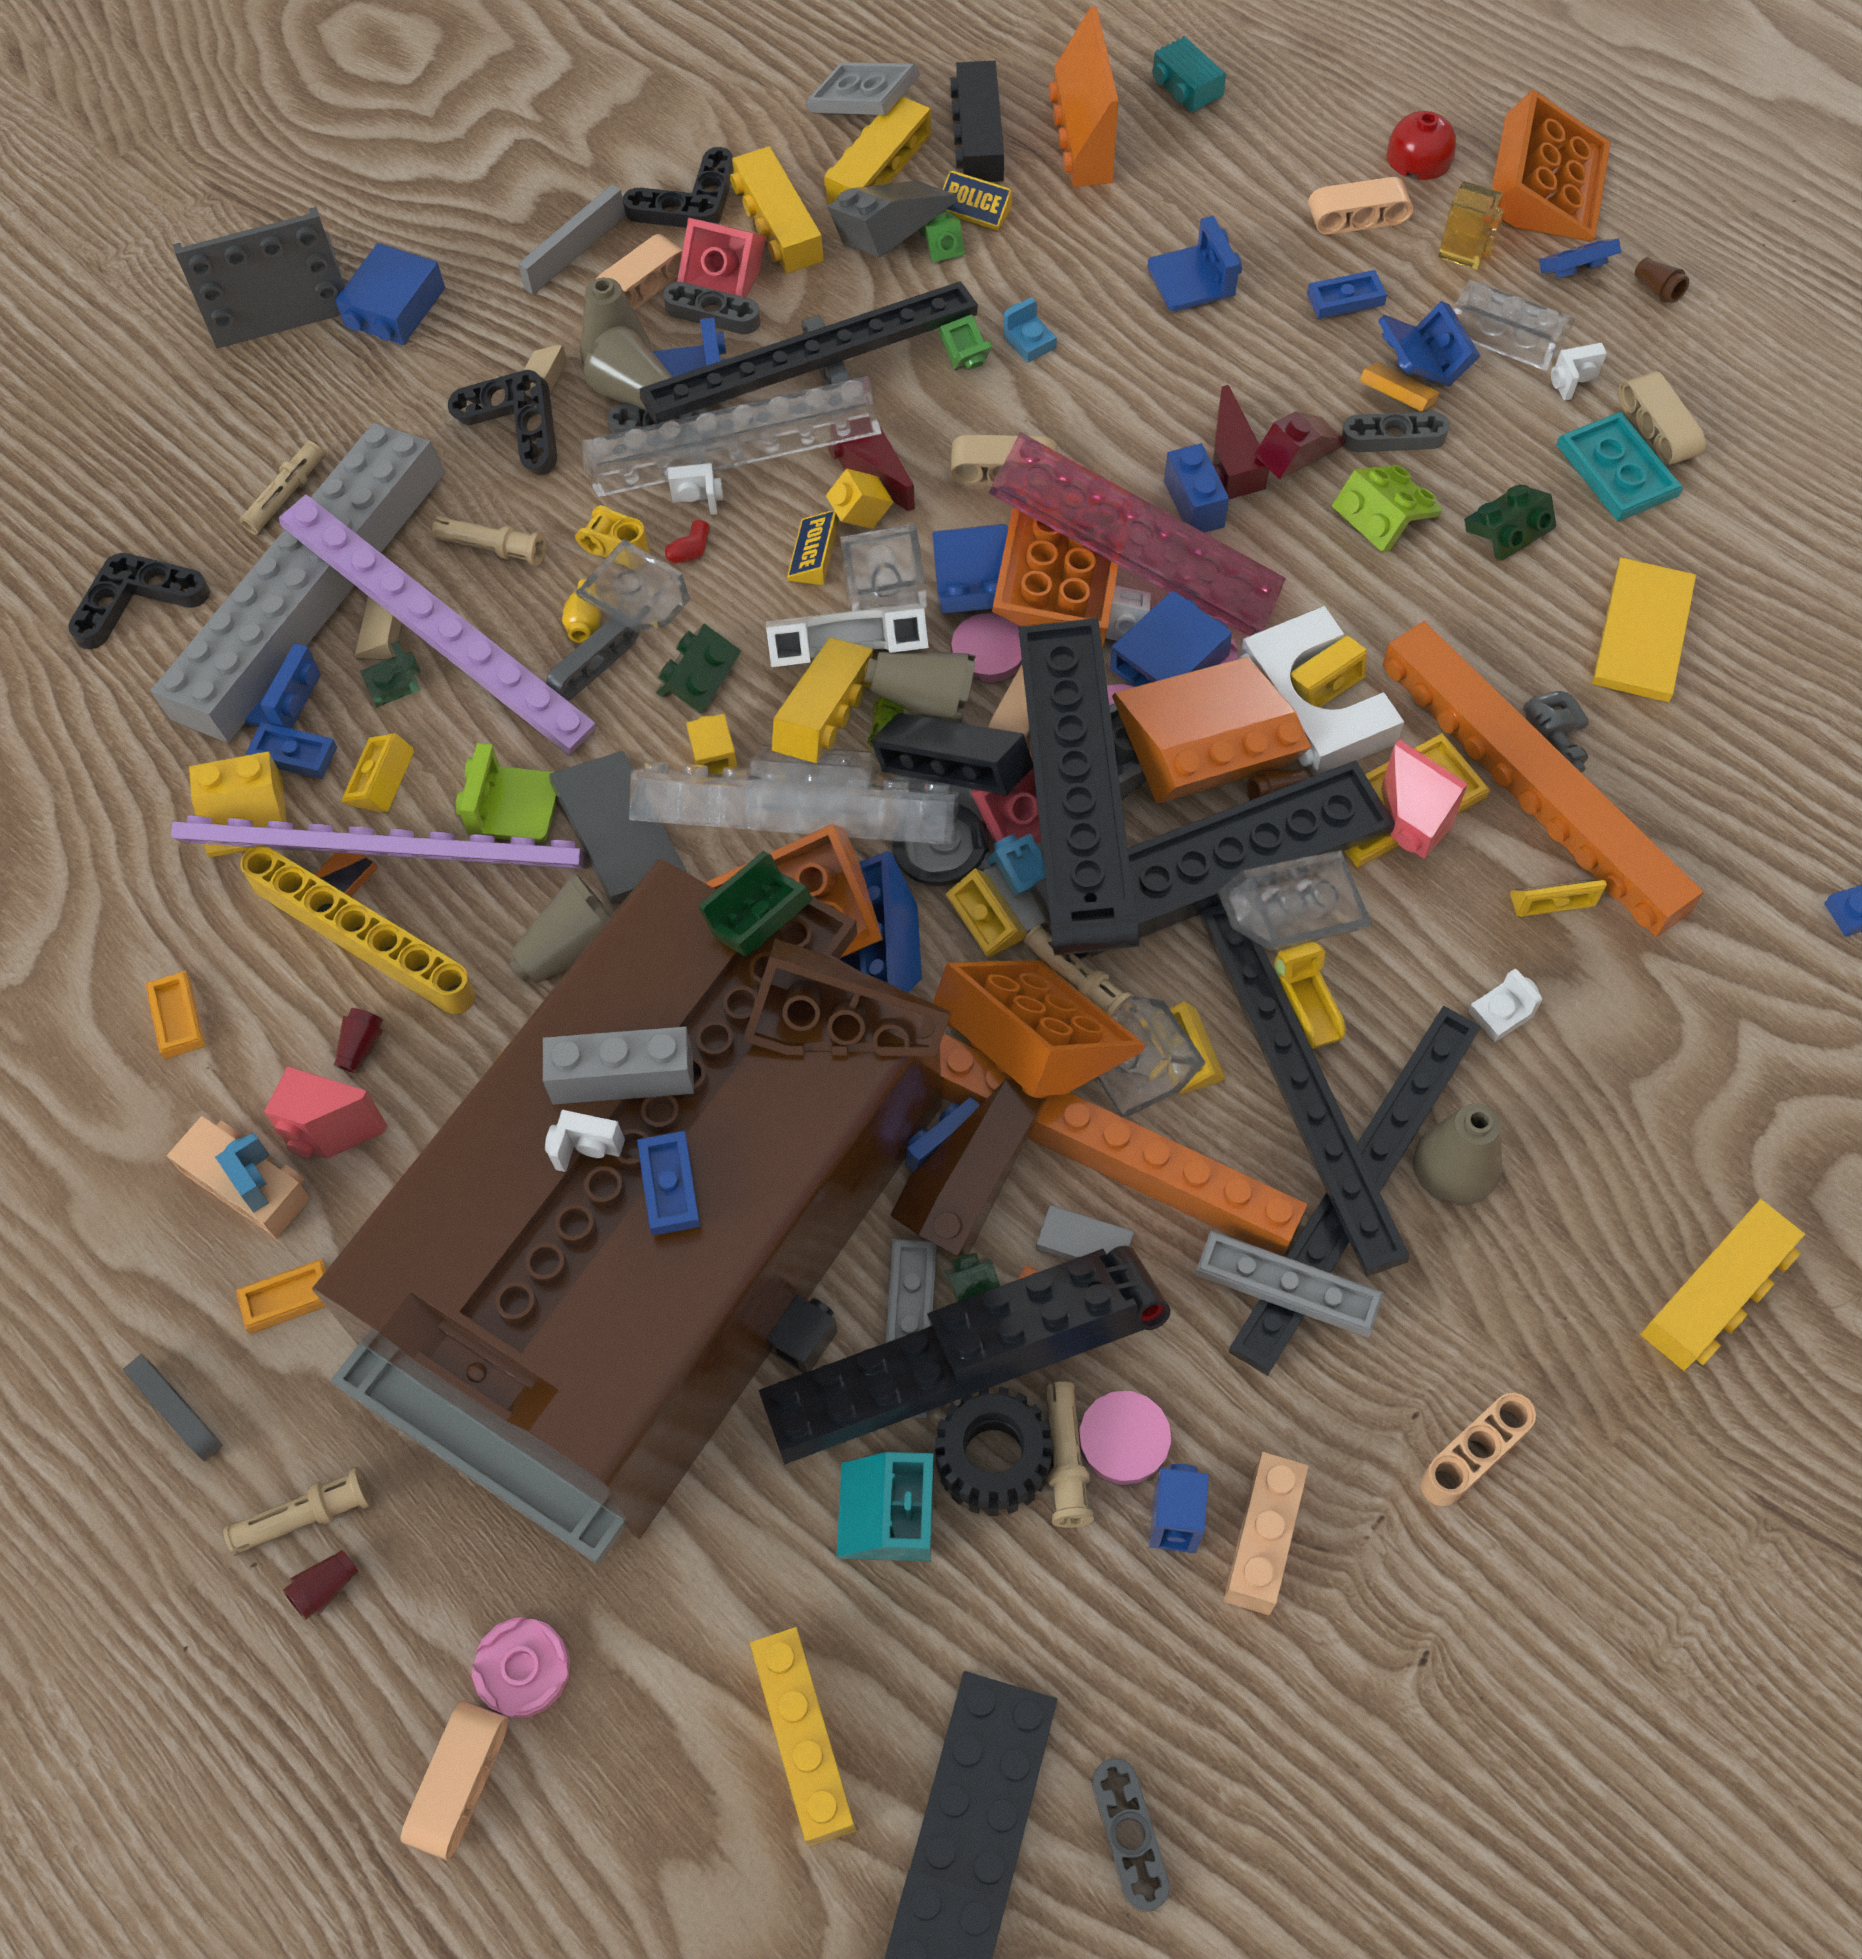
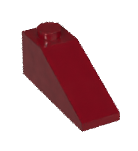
M1225 385L1221 388L1212 464L1229 499L1265 490L1269 469L1254 455L1260 444L1230 386Z
M870 407L829 421L831 437L827 438L826 441L831 457L834 460L839 459L844 470L847 468L878 476L894 503L907 511L915 509L914 484Z
M1295 411L1272 424L1254 455L1280 480L1343 447L1346 441L1322 417Z

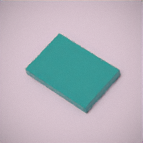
M1621 411L1563 434L1558 438L1556 444L1617 522L1679 497L1683 490V486Z

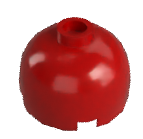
M1432 111L1413 112L1403 117L1393 129L1389 139L1387 160L1390 166L1397 173L1407 177V172L1418 174L1417 180L1435 179L1447 173L1451 167V162L1454 160L1456 150V134L1450 121Z

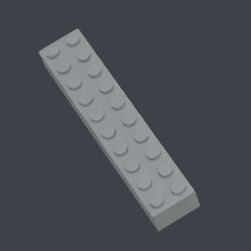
M372 423L311 498L381 553L445 474V470L431 441ZM284 529L151 689V694L171 721L229 743L244 725L247 716L267 693L293 644L307 646L355 585Z

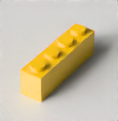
M902 96L886 115H878L869 126H866L854 144L846 148L841 159L826 172L824 186L826 187L827 204L835 202L839 194L847 189L890 184L931 136V108Z
M768 146L732 158L734 173L730 174L732 188L736 195L741 194L744 209L748 217H754L758 234L767 236L766 240L772 260L774 262L779 261L786 274L823 262L822 235L771 147Z
M829 637L775 715L771 751L817 764L824 751L832 749L839 728L844 729L846 727L852 708L859 707L863 691L866 687H871V683L865 682L864 678L869 658L872 659L873 656L872 648Z
M1760 1198L1640 1335L1683 1371L1695 1360L1704 1365L1721 1346L1714 1340L1721 1330L1724 1329L1731 1334L1748 1315L1741 1308L1748 1299L1751 1298L1754 1302L1758 1303L1775 1284L1768 1278L1769 1275L1776 1268L1784 1273L1799 1257L1801 1252L1795 1246L1805 1233Z
M797 1627L749 1642L806 1844L810 1848L856 1832L855 1823Z

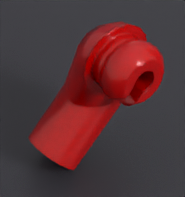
M703 520L693 521L689 536L676 539L673 543L666 546L665 556L667 560L677 564L702 557L705 552L710 525Z

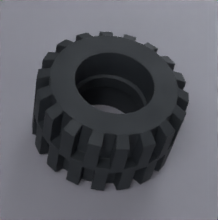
M999 1387L998 1394H990L988 1388L980 1391L978 1396L972 1397V1395L961 1398V1404L958 1406L952 1403L946 1409L945 1420L940 1419L937 1427V1438H935L937 1472L940 1473L944 1489L946 1491L950 1489L952 1499L959 1505L964 1501L969 1504V1511L977 1514L980 1508L987 1509L988 1516H998V1512L1001 1509H1007L1008 1514L1018 1511V1505L1022 1502L1026 1506L1035 1499L1036 1491L1041 1492L1046 1484L1052 1459L1053 1439H1050L1051 1429L1048 1421L1041 1419V1409L1036 1404L1031 1407L1027 1405V1396L1018 1392L1015 1398L1009 1396V1388ZM989 1430L1002 1431L1017 1441L1021 1448V1458L1013 1467L1006 1471L998 1473L985 1472L975 1467L966 1456L968 1443L982 1432Z

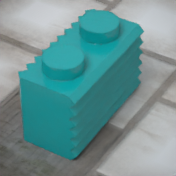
M1183 35L1176 42L1172 41L1166 47L1162 46L1160 50L1157 49L1155 51L1152 69L1154 80L1157 84L1165 86L1166 90L1169 89L1170 94L1173 93L1175 100L1179 104H1185L1186 109L1189 108L1190 112L1224 96L1226 73L1186 36Z

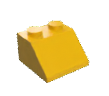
M269 751L189 766L191 800L196 816L212 818V824L227 825V820L230 818L253 821V827L268 828V821L287 822L283 777ZM204 844L209 858L247 851L253 848Z

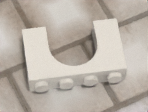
M918 603L766 622L771 667L811 663L810 659L818 655L829 637L872 649H887L889 653L929 648L924 608Z
M1325 606L1244 638L1241 654L1238 658L1249 657L1296 711L1311 746L1298 760L1303 766H1308L1314 776L1352 761H1358L1393 746L1399 740L1404 725V720L1384 692L1343 709L1329 710L1307 703L1294 690L1290 673L1344 637V633Z

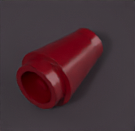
M351 1008L348 1016H343L336 1059L333 1065L344 1071L357 1074L360 1066L363 1065L383 1033V1030L380 1028L383 1019L368 1011Z
M340 1550L335 1555L291 1577V1584L283 1589V1593L301 1617L307 1620L314 1613L319 1616L351 1578L358 1573V1570L346 1553Z

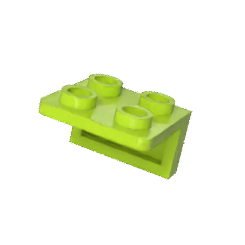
M1399 465L1355 469L1332 504L1336 511L1381 552L1392 549L1410 521L1439 517L1443 511V508L1436 502V496L1429 490L1417 486L1410 479V473Z
M477 743L473 758L469 757L466 762V784L464 791H459L456 798V813L461 816L467 834L469 836L488 835L495 837V839L511 840V837L535 839V843L545 842L549 835L558 799L549 778V774L554 772L500 766L493 744Z

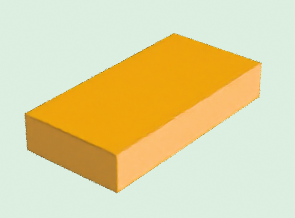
M1378 361L1364 368L1360 378L1362 383L1420 412L1434 405L1440 394L1439 391Z
M186 970L145 983L158 1047L162 1057L168 1059L206 1047L191 979Z
M323 1259L236 1289L245 1329L249 1334L326 1307L312 1290L313 1286L327 1270Z

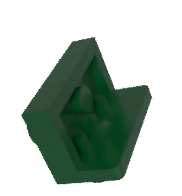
M1516 485L1509 488L1504 495L1492 502L1481 505L1478 511L1464 518L1466 532L1492 540L1495 558L1499 560L1508 558L1556 527L1552 495L1530 488L1527 485Z
M705 623L694 634L688 630L676 646V650L680 654L675 662L670 659L660 671L657 678L662 683L656 691L661 697L670 691L699 713H702L707 708L741 653L739 648Z
M762 851L701 902L699 910L717 940L747 957L754 950L761 947L784 924L796 917L798 912L807 906L813 898L806 886L781 873L771 854Z

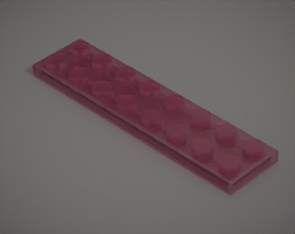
M1022 432L1018 435L988 492L992 496L1168 592L1174 590L1182 597L1191 599L1202 611L1248 636L1265 630L1286 580L1280 574Z

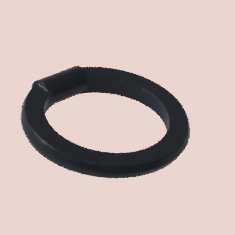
M934 801L923 804L910 811L898 824L892 839L893 856L899 868L908 877L921 884L929 886L956 884L975 868L978 869L989 852L986 823L981 821L969 808L955 802ZM946 815L955 817L963 821L970 828L973 851L968 859L957 868L945 872L926 871L914 865L906 855L905 840L909 831L918 822L931 816Z

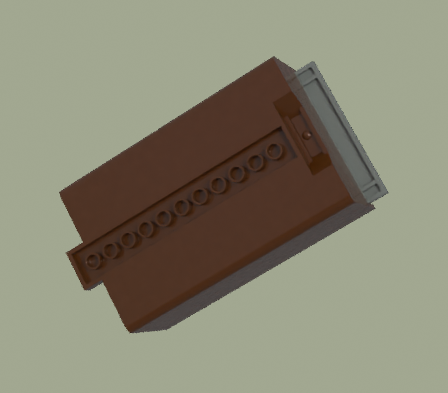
M658 859L312 1288L314 1293L358 1345L330 1380L336 1388L598 1566L626 1526L632 1535L641 1539L770 1354L767 1343L769 1334L797 1295L805 1300L809 1298L906 1159L908 1141L921 1129H927L942 1107L940 1045L936 1056H879L876 1052H848L847 1056L832 1055V1052H804V1055H786L743 1041L775 939L821 953L848 965L839 960V958L858 934L856 920L812 896L813 900L798 912L796 917L784 924L761 947L745 957L714 937L699 910V904L716 889L662 859ZM673 1027L687 1028L693 1050L694 1094L552 1104L543 1083V1038ZM562 1110L618 1121L625 1141L620 1157L605 1154L602 1158H594L580 1153L574 1147L567 1170L563 1172L555 1170L548 1153L545 1151L546 1136L551 1125L558 1124ZM685 1131L701 1227L652 1236L649 1227L637 1140Z

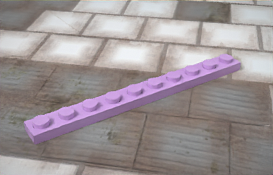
M307 494L279 517L282 528L569 756L596 730V723Z
M187 816V823L172 822L171 838L183 843L238 847L266 846L271 849L573 869H585L586 858L584 851L580 848H575V842L566 840H551L550 847L535 846V839L511 837L510 844L494 843L495 837L488 835H470V841L454 840V834L445 832H430L429 838H414L413 831L390 829L389 836L374 835V829L366 827H349V833L333 832L334 827L330 825L309 824L307 831L293 830L292 823L268 821V828L253 827V821L233 818L227 820V825L212 824V818L202 816Z

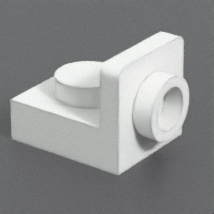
M1602 343L1560 351L1556 365L1551 370V381L1554 388L1559 390L1564 401L1572 399L1578 382H1586L1598 378L1607 354Z
M712 463L667 467L673 503L708 499L710 515L718 514L717 501L723 500L721 478H714Z
M1115 585L1106 634L1107 639L1118 641L1150 611L1151 593Z
M1513 969L1507 974L1501 985L1473 1002L1467 1012L1494 1042H1497L1532 1019L1542 1002V997L1531 979L1524 977L1517 969Z
M562 1110L558 1124L551 1125L548 1130L545 1151L548 1153L555 1170L566 1172L574 1147L580 1153L594 1158H602L605 1154L620 1157L625 1138L618 1121Z

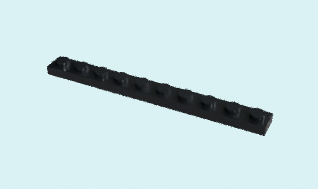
M959 281L639 388L640 400L655 424L932 331L966 316H976L978 304L963 283Z
M1238 898L1202 910L1201 920L1365 1276L1367 1277L1408 1263L1410 1255L1241 899Z
M1442 1006L1357 1143L1379 1192L1382 1191L1481 1028L1480 1025L1445 1006ZM1327 1192L1286 1257L1331 1273L1350 1242ZM1260 1299L1230 1346L1229 1353L1268 1376L1305 1315Z

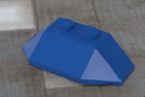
M886 851L859 862L883 940L839 960L863 973L909 993L922 979L918 905L893 854Z

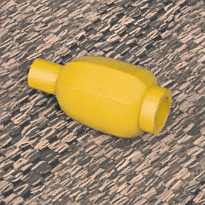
M581 579L578 582L577 591L568 597L563 608V626L568 632L569 639L576 643H583L599 629L601 622L600 603L592 593L593 583L588 579Z

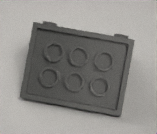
M317 207L309 208L310 214L182 247L180 242L173 244L176 257L217 349L340 316L335 299L345 285L328 232L324 230Z

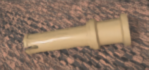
M437 516L435 518L437 522H433L432 535L436 540L450 541L470 547L496 552L497 556L502 559L509 560L512 557L524 559L534 566L540 565L545 555L546 538L543 533L534 532L531 535L517 532L515 527L511 526L496 529L452 520L443 516Z
M1041 925L1035 926L1028 932L1023 945L1118 1023L1128 1014L1134 1005L1135 997L1128 992H1121L1109 981L1107 973L1100 970L1093 971L1074 954L1069 955L1071 962L1066 961L1063 955L1054 956L1052 936Z
M1066 1381L1054 1382L1055 1390L1052 1384H1048L1045 1387L1051 1429L1050 1435L1051 1439H1053L1054 1469L1050 1471L1048 1476L1049 1486L1054 1488L1056 1512L1052 1514V1524L1063 1528L1080 1527L1091 1524L1094 1521V1512L1088 1509L1086 1485L1090 1482V1473L1087 1471V1468L1082 1466L1075 1406V1385Z
M358 1467L349 1469L347 1476L322 1485L320 1482L315 1483L307 1490V1494L295 1500L283 1503L244 1521L224 1527L223 1534L229 1551H232V1555L236 1556L252 1547L276 1539L305 1525L317 1521L319 1524H329L334 1521V1516L357 1506H361L364 1509L370 1507L372 1499L368 1484Z

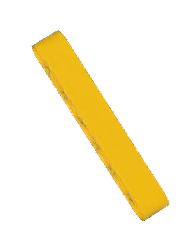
M255 846L247 850L241 857V869L251 888L258 896L443 1011L450 1014H460L472 1007L476 994L466 969L461 964L269 847ZM333 904L327 911L317 912L318 908L322 905ZM362 927L357 931H353L355 928ZM394 946L391 950L383 951L387 947ZM427 965L423 970L414 971L420 966ZM460 985L453 991H446L451 986Z

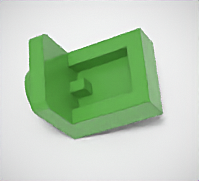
M944 210L919 229V233L928 241L930 259L933 262L964 255L960 220L951 212L947 213V210Z
M973 315L942 325L938 330L954 370L965 366L967 370H972L983 365L993 348L990 340L983 341Z

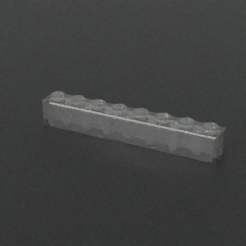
M869 376L584 440L582 441L584 470L597 497L668 482L667 467L712 463L713 471L881 434V428Z
M644 762V768L631 771L629 820L811 834L834 824L845 828L848 837L952 845L956 841L959 791H949L950 784L927 782L925 783V789L909 788V781L887 779L884 780V786L868 785V778L847 776L844 777V783L828 782V775L807 773L804 774L803 780L788 779V772L763 771V777L748 776V769L723 768V774L708 773V766L684 765L683 771L668 770V763Z

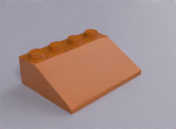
M1095 6L1090 7L1054 67V82H1049L1048 84L1049 101L1056 104L1053 105L1054 125L1060 126L1058 128L1059 149H1065V152H1063L1064 173H1070L1073 187L1113 183L1118 97L1098 9Z
M1532 89L1505 115L1488 210L1497 218L1503 219L1516 228L1591 242L1596 238L1611 142Z
M1017 486L992 612L1019 626L1098 618L1103 650L1109 625L1128 507Z
M1249 657L1118 691L1112 695L1156 804L1254 776L1259 770H1276L1289 766L1311 748L1296 711Z
M831 824L769 853L781 873L806 886L811 896L856 920L858 934L839 959L883 940L861 866L845 828ZM748 863L705 883L717 890Z
M1041 960L946 963L933 1004L951 1011L947 1023L948 1026L963 1034L970 1041V1045L973 1048L987 1055L995 1062L998 1070L1011 1076L1021 1085L1023 1092L1035 1098L1067 1094L1142 1053L1146 1045Z

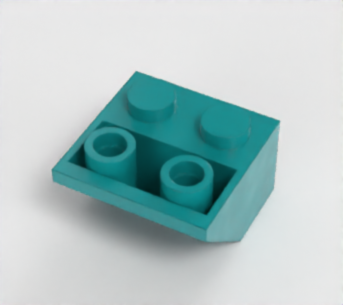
M884 1452L841 1464L837 1559L931 1562L934 1493L933 1453Z

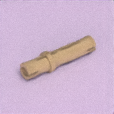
M307 440L290 462L285 461L279 467L280 473L260 494L245 514L239 518L240 524L250 533L258 535L265 524L282 507L298 487L302 488L308 482L307 476L325 458L324 451L314 442ZM301 465L302 467L298 470V472L294 475V477L287 483L286 481L291 477V475L295 472V470ZM278 492L279 494L267 506V508L265 510H262V508L269 502V500L275 495V493Z

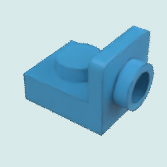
M1033 297L1014 304L1004 312V338L1027 363L1056 348L1057 337L1037 317V302Z
M1031 833L1020 839H1017L1015 834L1003 838L993 845L995 851L986 859L990 867L995 864L998 865L1014 897L1030 890L1035 883L1045 878L1043 856Z
M255 1133L232 1141L223 1152L215 1156L253 1213L269 1203L260 1190L267 1183L255 1167V1165L268 1158L269 1153Z

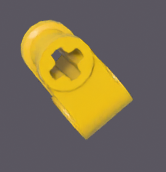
M596 506L592 511L590 522L585 528H580L575 534L577 543L588 553L605 557L626 567H639L645 564L651 555L642 522L637 518L615 512L606 506Z

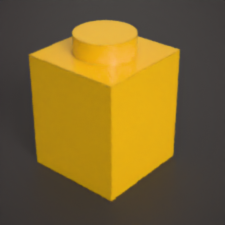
M847 468L826 494L828 501L841 522L870 529L875 527L894 503L878 476Z
M725 714L703 716L697 720L686 722L700 782L738 774L735 751Z

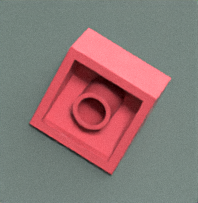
M288 1066L264 1111L273 1124L274 1131L287 1143L286 1148L292 1153L305 1158H310L312 1154L330 1158L383 1134L388 1126L366 1090Z

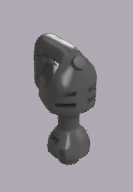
M1554 691L1535 696L1526 702L1523 707L1526 720L1583 773L1586 769L1584 763L1587 761L1588 755L1583 748L1571 744L1566 737L1573 730L1583 729L1589 724L1588 718L1576 699L1567 692ZM1558 706L1562 708L1559 710L1553 709L1554 707Z

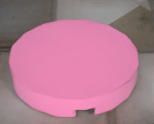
M988 612L973 615L961 622L954 631L951 653L975 655L973 676L980 678L981 682L992 683L1006 680L1015 675L1022 665L1018 627L1021 626L995 613Z
M1132 1391L1111 1392L1096 1399L1084 1413L1079 1429L1080 1452L1088 1465L1093 1469V1472L1100 1478L1118 1485L1139 1484L1154 1475L1164 1465L1171 1445L1170 1424L1162 1409L1147 1396Z
M512 1618L496 1625L481 1640L476 1650L478 1653L472 1667V1679L477 1694L491 1710L509 1718H529L547 1710L561 1696L569 1679L570 1656L564 1640L549 1624L535 1619Z

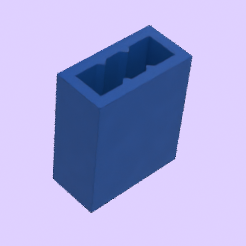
M377 243L335 301L345 326L352 330H360L378 336L382 340H390L405 345L444 291L445 285L438 262Z
M1172 590L1111 646L1110 669L1129 684L1137 687L1219 665L1229 656L1232 632L1222 621L1213 619L1200 610L1194 601L1184 598Z

